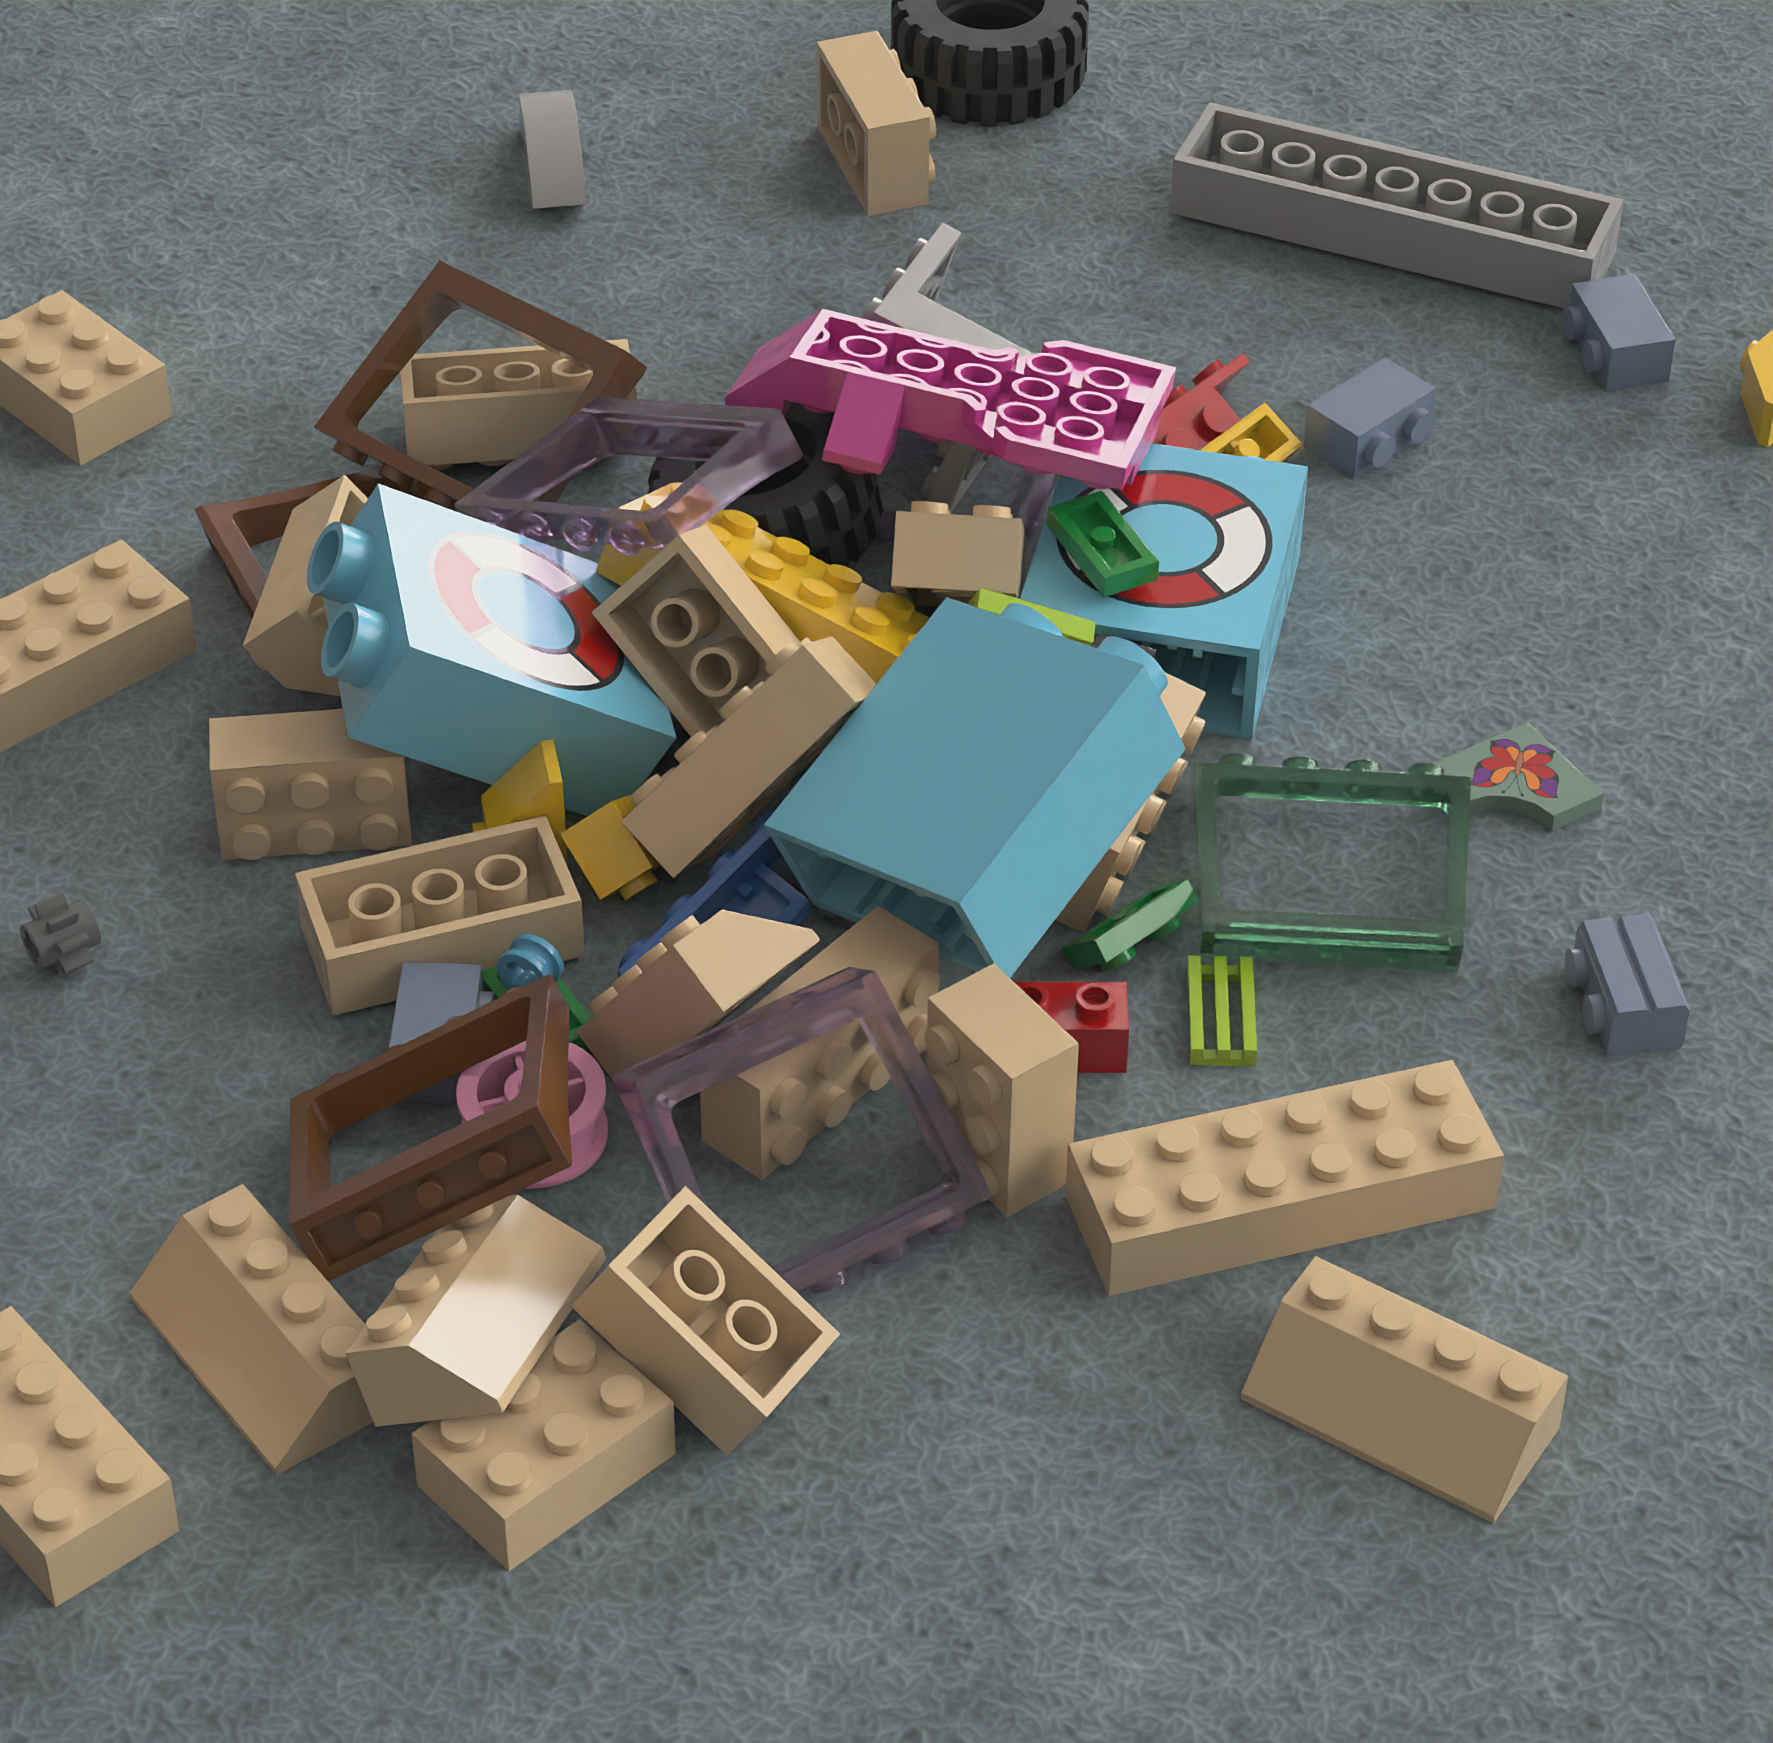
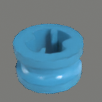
M533 934L517 936L511 943L509 950L504 952L496 963L497 973L509 990L523 987L548 974H551L556 982L564 971V962L559 952L545 939Z

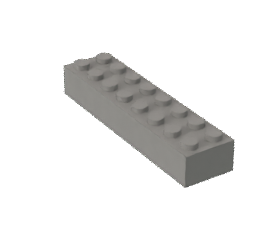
M1209 102L1173 159L1170 213L1565 308L1569 307L1572 283L1604 278L1616 254L1624 199Z

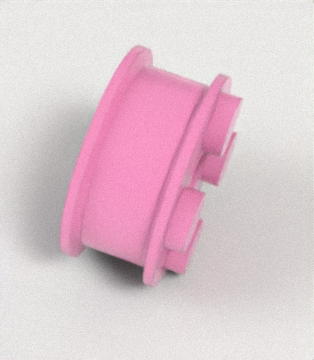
M526 1041L462 1071L456 1089L457 1106L462 1117L461 1124L509 1102L521 1092ZM570 1042L568 1049V1106L572 1166L525 1189L556 1186L580 1176L596 1163L607 1144L608 1120L603 1108L606 1099V1082L603 1071L588 1052Z

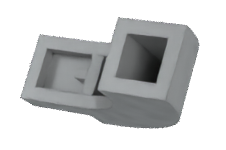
M572 90L518 94L520 112H518L519 132L524 143L529 196L532 208L587 204L580 133Z

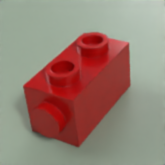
M1014 982L1079 1043L1077 1073H1127L1129 1044L1127 982Z

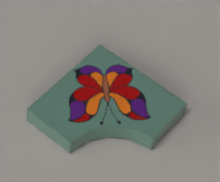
M1528 722L1428 765L1427 782L1463 817L1486 811L1511 812L1534 819L1552 832L1602 808L1604 793Z

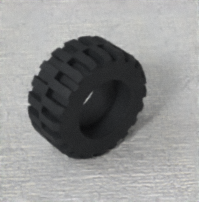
M892 0L891 50L894 49L896 51L901 70L906 79H913L917 88L918 98L924 104V108L929 107L936 117L940 118L944 114L950 116L952 122L967 124L968 121L981 122V126H996V122L1009 121L1010 125L1024 123L1026 118L1030 116L1039 119L1049 115L1053 110V106L1061 108L1080 89L1084 82L1087 71L1089 4L1087 0Z
M793 402L781 421L776 419L755 420L747 417L739 410L727 407L716 410L713 407L699 414V419L695 423L690 424L686 422L675 431L673 442L666 441L649 473L648 494L673 482L693 485L706 494V500L725 510H737L752 516L758 522L757 527L776 537H787L803 543L809 548L810 555L829 565L836 564L848 567L850 561L858 562L866 553L870 545L869 542H873L882 523L880 517L883 513V501L876 474H855L844 470L839 464L822 461L824 447L835 412L815 413L805 409L800 403Z

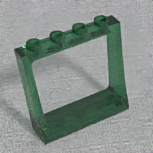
M1243 753L1224 755L1219 759V763L1194 762L1193 805L1196 888L1199 900L1197 903L1198 941L1201 959L1227 956V960H1240V956L1253 957V961L1458 972L1464 948L1472 776L1445 775V770L1434 763L1414 764L1407 769V773L1383 772L1380 764L1365 759L1348 762L1344 769L1319 768V763L1316 760L1304 756L1287 758L1282 762L1281 766L1256 765V760L1252 756ZM1220 796L1432 806L1443 809L1447 813L1448 819L1442 918L1418 919L1231 909L1223 906L1220 902L1215 799Z

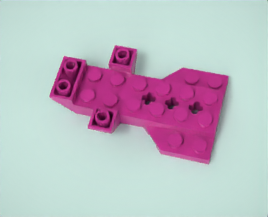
M822 309L761 346L726 395L724 407L742 411L744 415L755 420L776 419L781 421L793 402L800 403L805 409L815 413L835 412L824 447L822 461L839 464L844 470L855 474L875 473L880 475L896 449L898 430L901 428L916 432L918 436L929 441L941 442L950 440L974 446L980 453L999 456L1003 461L1019 464L1023 469L1034 474L1047 475L1055 473L1079 479L1084 485L1091 488L1109 489L1112 487L1122 490L1125 484H1132L1156 436L1160 413L1173 388L1176 367L1064 340L1042 343L1041 353L1018 357L1019 352L1013 347L989 350Z

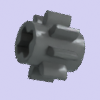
M59 893L28 907L33 920L20 926V935L28 956L39 970L53 965L58 975L63 973L66 975L93 963L94 960L88 949L101 943V934L93 913L83 900H78L68 905L64 894Z

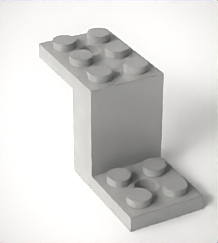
M943 222L928 241L921 237L918 239L905 265L907 269L903 270L900 267L895 269L884 289L883 301L874 297L862 317L865 320L989 350L1013 347L1019 352L1018 357L1033 354L936 303L962 232ZM950 440L941 442L931 441L939 445L935 456L943 459L941 467L936 465L933 467L922 486L919 497L928 502L948 504V510H951V514H953L992 456L978 452L974 446Z

